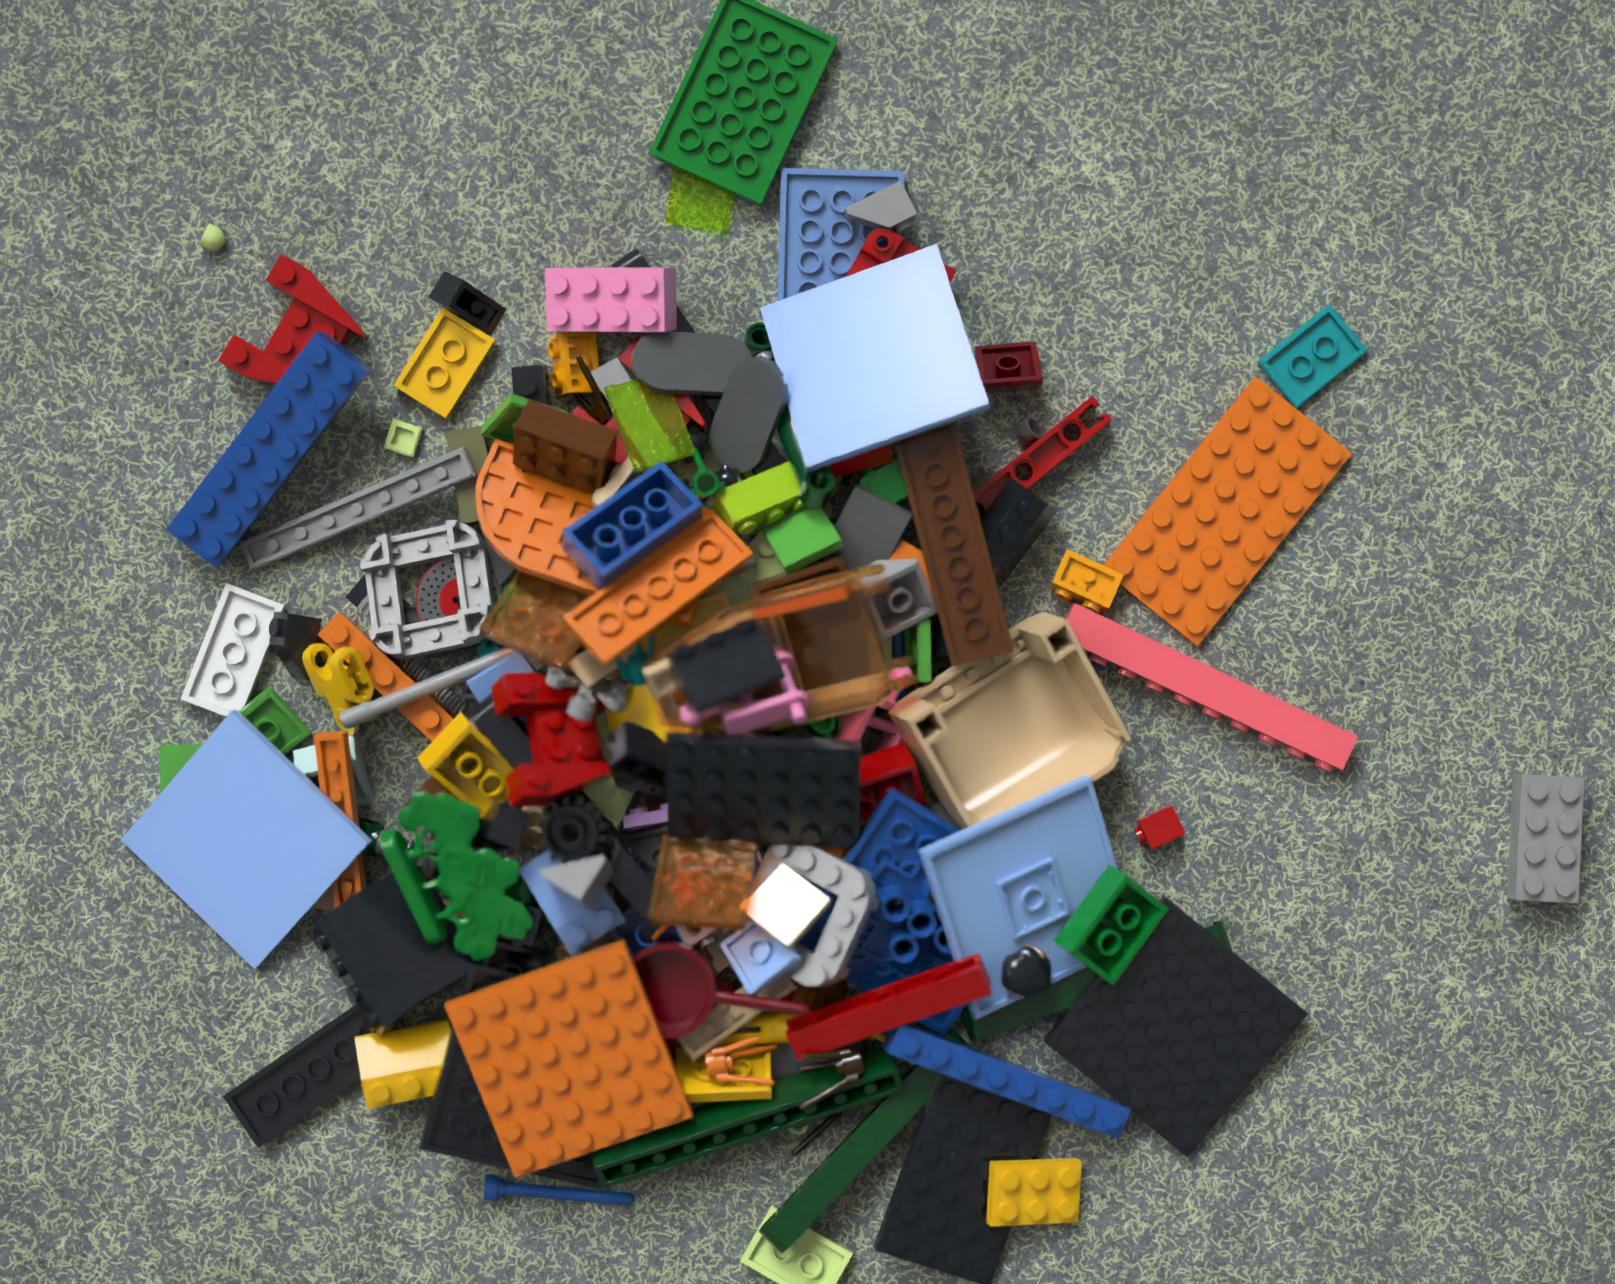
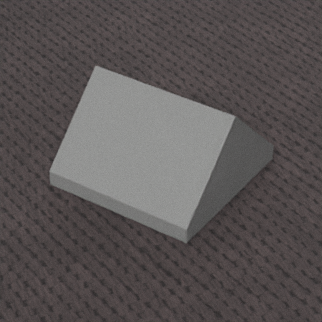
M604 855L540 869L541 876L553 888L588 910L591 909L614 874L612 864Z

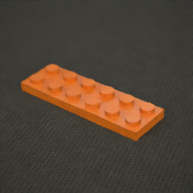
M711 509L563 617V623L605 668L749 562L753 557V552Z

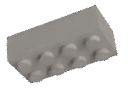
M1513 774L1507 898L1561 903L1579 902L1584 778Z

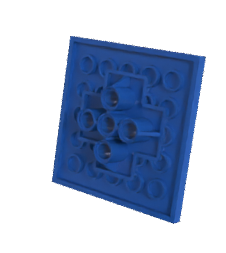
M891 787L859 834V840L848 850L842 859L858 868L867 870L872 875L871 879L875 886L876 899H879L877 911H870L846 965L851 970L845 979L867 992L954 962L946 936L939 938L944 929L934 898L931 897L932 891L918 850L960 832L962 829ZM824 887L820 892L830 899L831 905L797 941V943L814 952L839 898L837 894ZM892 899L902 900L899 905L887 907L888 902ZM921 914L927 915L924 921L913 922L916 916ZM899 941H910L907 946L895 947ZM967 1003L916 1021L944 1037Z

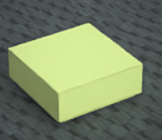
M393 419L384 449L414 458L423 428Z

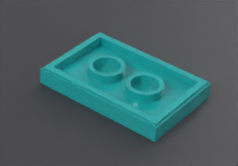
M1329 303L1259 359L1257 364L1287 401L1297 409L1365 355L1368 350Z

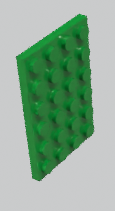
M720 0L648 152L649 156L761 207L837 46L838 38L754 0Z

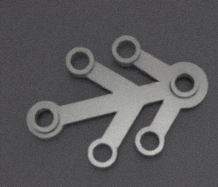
M552 658L545 682L558 689L563 687H579L576 697H572L567 708V712L571 716L582 721L591 720L596 709L594 705L595 699L591 697L592 693L603 701L610 710L615 712L623 711L627 702L625 697L629 690L626 685L617 681L610 682L603 678L589 688H586L566 661Z

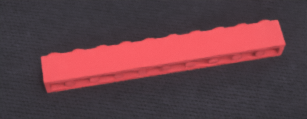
M1076 603L1071 604L1065 619H1067L1083 650L1091 654L1089 657L1090 661L1103 667L1110 663L1119 668L1118 674L1131 680L1138 676L1147 681L1146 687L1161 694L1164 689L1175 694L1173 698L1175 701L1189 707L1193 702L1203 707V714L1216 720L1223 716L1231 720V727L1241 732L1247 733L1248 729H1251L1260 734L1259 740L1269 745L1275 746L1277 742L1288 747L1286 752L1294 757L1303 760L1306 755L1316 760L1314 766L1332 773L1333 768L1336 770L1344 769L1358 738L1357 735Z

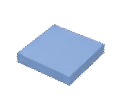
M751 920L719 944L747 992L753 996H756L804 959L795 944L788 950Z

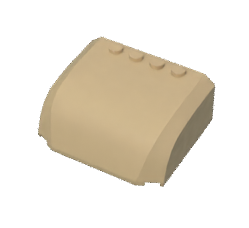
M1041 612L1024 619L1009 629L1014 651L950 667L933 678L931 682L924 684L899 700L888 712L941 804L962 830L1083 775L1090 776L1093 783L1115 767L1119 760L1117 757L1126 742L1131 741L1127 729L1065 618Z

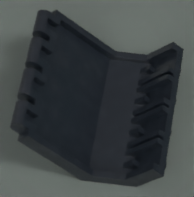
M419 866L425 881L430 882L422 868ZM393 873L348 898L319 921L313 932V941L317 949L321 953L325 951L331 961L329 965L333 974L338 979L342 978L348 987L346 992L349 999L354 1005L358 1004L364 1012L363 1019L365 1024L371 1031L375 1030L379 1037L388 1033L394 1023L411 1009L465 978L470 962L478 963L472 959L471 955H464L455 950L456 924L447 919L445 920L447 926L446 940L435 945H430L426 941ZM433 889L431 890L433 898L440 912H443L447 907L437 891Z

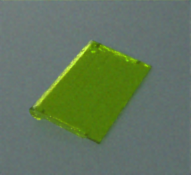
M673 167L665 224L728 232L733 194Z
M634 379L618 385L610 384L604 387L605 395L636 473L649 470L660 461L667 464L696 454L674 394L653 392L646 388L640 379Z

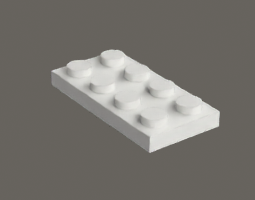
M226 583L181 699L226 717L231 711L235 709L239 711L249 703L271 647L269 643L270 621L273 619L274 612L284 613L286 605Z

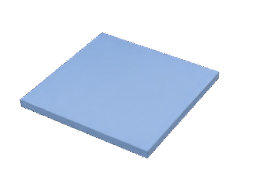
M937 244L760 308L776 364L784 374L782 376L784 384L788 386L787 403L805 465L809 472L990 408Z
M237 709L228 714L121 839L254 969L260 966L372 841Z
M1083 775L918 850L953 960L957 961L980 953L991 979V984L989 985L992 994L967 1003L970 1014L975 1020L1025 997H1016L1009 993L1002 985L1001 978L1002 962L1005 957L1020 951L1026 945L1043 950L1047 955L1052 967L1051 984L1087 968L1053 941L1108 865L1118 870L1090 776Z

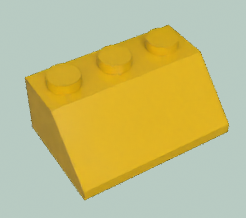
M448 1019L392 1029L381 1037L377 1033L355 1037L367 1109L433 1096L451 1032Z

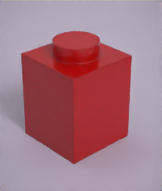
M1167 805L1135 820L1138 827L1133 829L1140 845L1146 844L1148 849L1151 850L1186 834L1173 805Z

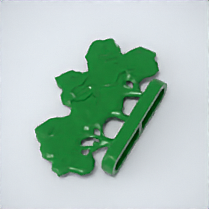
M425 791L413 792L411 804L400 809L397 815L399 825L405 831L415 834L413 850H410L405 837L397 829L383 832L380 836V844L426 941L430 945H435L446 940V919L456 924L455 950L464 955H471L472 959L476 962L495 955L498 935H502L507 939L524 940L527 936V931L531 930L533 926V919L523 903L516 902L504 894L506 888L517 883L520 873V862L509 858L501 859L496 852L486 848L478 852L471 848L472 838L479 829L480 810L478 807L466 801H458L454 796L445 793L431 796ZM423 826L422 834L418 835L417 828ZM431 832L435 837L434 842L430 847L423 850L422 847L426 846V844L422 840ZM434 850L438 855L435 857L430 856L428 853ZM421 857L433 860L439 868L440 875L438 879L426 882L416 860ZM437 888L443 895L449 898L451 904L443 912H440L430 890ZM464 913L466 917L458 919L455 915Z

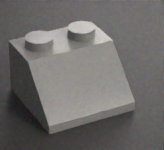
M917 559L876 560L855 571L860 588L856 592L870 624L882 640L938 612L935 600Z

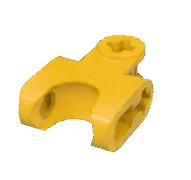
M312 644L303 652L302 660L315 692L321 698L328 700L339 728L342 731H348V735H353L359 730V725L346 730L341 722L339 712L363 702L372 701L373 682L357 649L353 647H342L334 653L331 647L326 644ZM318 652H320L325 664L323 667H318L315 663V656ZM346 656L350 660L349 666L343 664ZM375 716L372 720H369L367 722L374 721L378 716Z

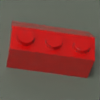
M906 743L861 757L860 833L891 787L926 807L917 765Z

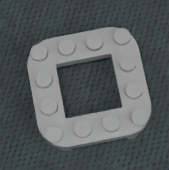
M446 520V525L391 537L388 534H383L375 538L377 541L369 548L365 558H361L360 569L365 572L372 629H368L369 636L388 655L398 659L429 655L471 646L492 634L495 621V605L487 548L480 534L470 526L457 520ZM454 557L461 610H457L458 614L406 625L399 569Z
M772 844L763 857L744 904L782 863L797 874L837 894L839 898L815 952L796 942L795 945L804 959L784 974L803 985L812 987H827L840 979H845L851 970L846 965L870 911H877L879 899H876L875 886L871 879L872 875L867 870L858 868L818 846ZM745 917L742 920H740L742 925L736 930H734V932H736L743 925L749 922L750 919Z

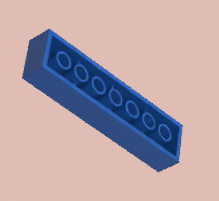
M323 330L316 332L166 530L215 568L222 565L368 376L372 368Z

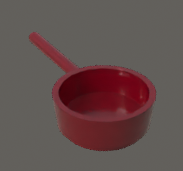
M664 941L656 943L633 957L664 1038L682 1037L698 1029L710 1015L714 1003L807 1016L811 1011L810 1006L806 1003L716 990L714 971L707 958L698 949L683 942Z

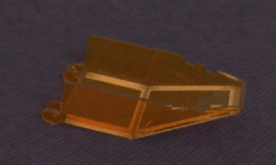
M884 564L866 565L766 591L726 608L643 663V667L647 668L666 659L667 653L674 651L681 645L694 643L712 632H720L733 627L741 620L755 618L752 609L842 587L851 583L853 593L847 600L761 619L771 644L780 645L782 652H788L793 656L795 667L790 674L796 690L805 692L810 701V706L805 711L807 716L806 722L885 702L892 692L917 681L914 674L904 675L891 680L888 670L906 667L911 663L910 656H905L888 662L885 661L867 597L888 591L891 588L889 583L883 582L865 589L862 580L864 577L876 576L884 572ZM780 681L750 692L753 704L784 694ZM679 690L657 700L653 698L661 725L700 729L702 727L719 728L726 731L720 714L703 718L702 722L697 726H686L680 719V711L688 702ZM738 698L726 702L729 712L741 708ZM793 717L751 730L750 733H764L797 724L794 722Z

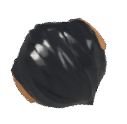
M1026 945L1020 951L1005 957L1002 962L1001 982L1012 995L1016 997L1032 996L1051 987V962L1043 950Z

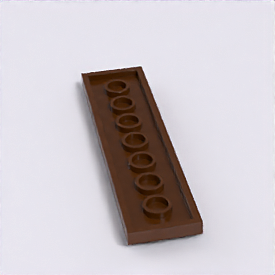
M955 421L895 441L901 471L952 667L1014 651Z

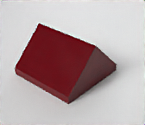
M1036 341L974 346L975 362L985 393L1041 388L1043 377Z

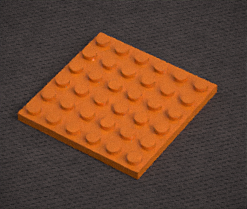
M625 939L452 999L445 1004L514 1178L693 1117V1110Z

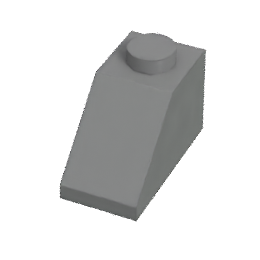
M901 180L845 207L844 210L847 220L874 229L887 228L892 231L896 230L897 234L913 227V221L917 218V212Z

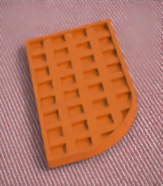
M495 438L478 476L475 492L479 524L490 546L505 562L523 573L591 596L600 591L562 549V531L593 510L591 499L594 494L584 493L571 485L555 482L541 474L521 469L513 464V444ZM702 507V516L711 509ZM700 598L671 618L669 622L689 628Z

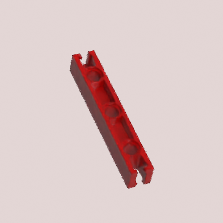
M1093 395L973 493L976 504L983 509V514L1011 477L1029 489L1111 422L1112 418L1107 413L1105 415L1101 414L1098 416L1100 422L1092 428L1086 429L1084 424L1078 419L1088 407L1096 409L1100 405ZM1067 426L1075 427L1079 432L1078 440L1072 442L1066 440L1063 436V429ZM1019 465L1027 466L1031 471L1030 479L1027 481L1019 480L1015 475V468Z
M980 953L816 1009L807 1016L799 1015L788 1019L787 1026L789 1030H786V1037L797 1061L803 1060L802 1056L804 1054L826 1052L991 995V987L989 985L991 984V979Z

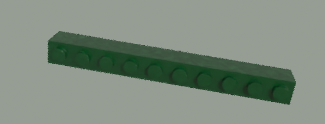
M882 1046L860 1053L865 1073L857 1075L859 1082L843 1087L804 1110L799 1108L802 1103L846 1078V1075L839 1077L837 1066L801 1072L774 1081V1085L771 1086L772 1099L709 1102L692 1108L693 1117L595 1150L591 1152L602 1189L902 1092L904 1088L895 1059Z

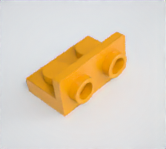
M560 331L550 336L548 355L552 358L553 365L551 386L555 389L556 397H563L568 394H594L580 369L576 355L580 354L590 372L599 367L596 332Z
M1067 549L1048 588L1054 590L1053 595L1061 600L1070 602L1073 599L1082 603V607L1097 614L1099 612L1105 613L1110 608L1124 575Z

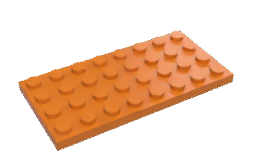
M1255 376L1103 566L1123 574L1124 576L1120 583L1121 587L1197 647L1352 453Z

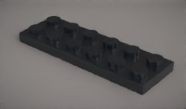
M358 1004L342 1013L223 1096L257 1148L361 1077L355 1037L376 1033V1031H371L367 1027L363 1019L364 1012ZM400 1018L394 1023L392 1029L406 1027V1025Z

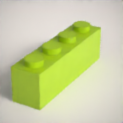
M788 461L717 491L711 508L736 535H746L752 532L758 525L765 522L774 523L781 519L784 514L793 510L797 511L805 507V505L799 498L800 487ZM843 476L835 478L830 498L838 492Z

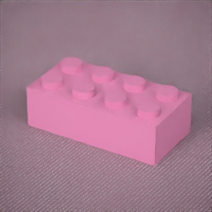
M676 267L545 268L547 331L668 332L677 330Z

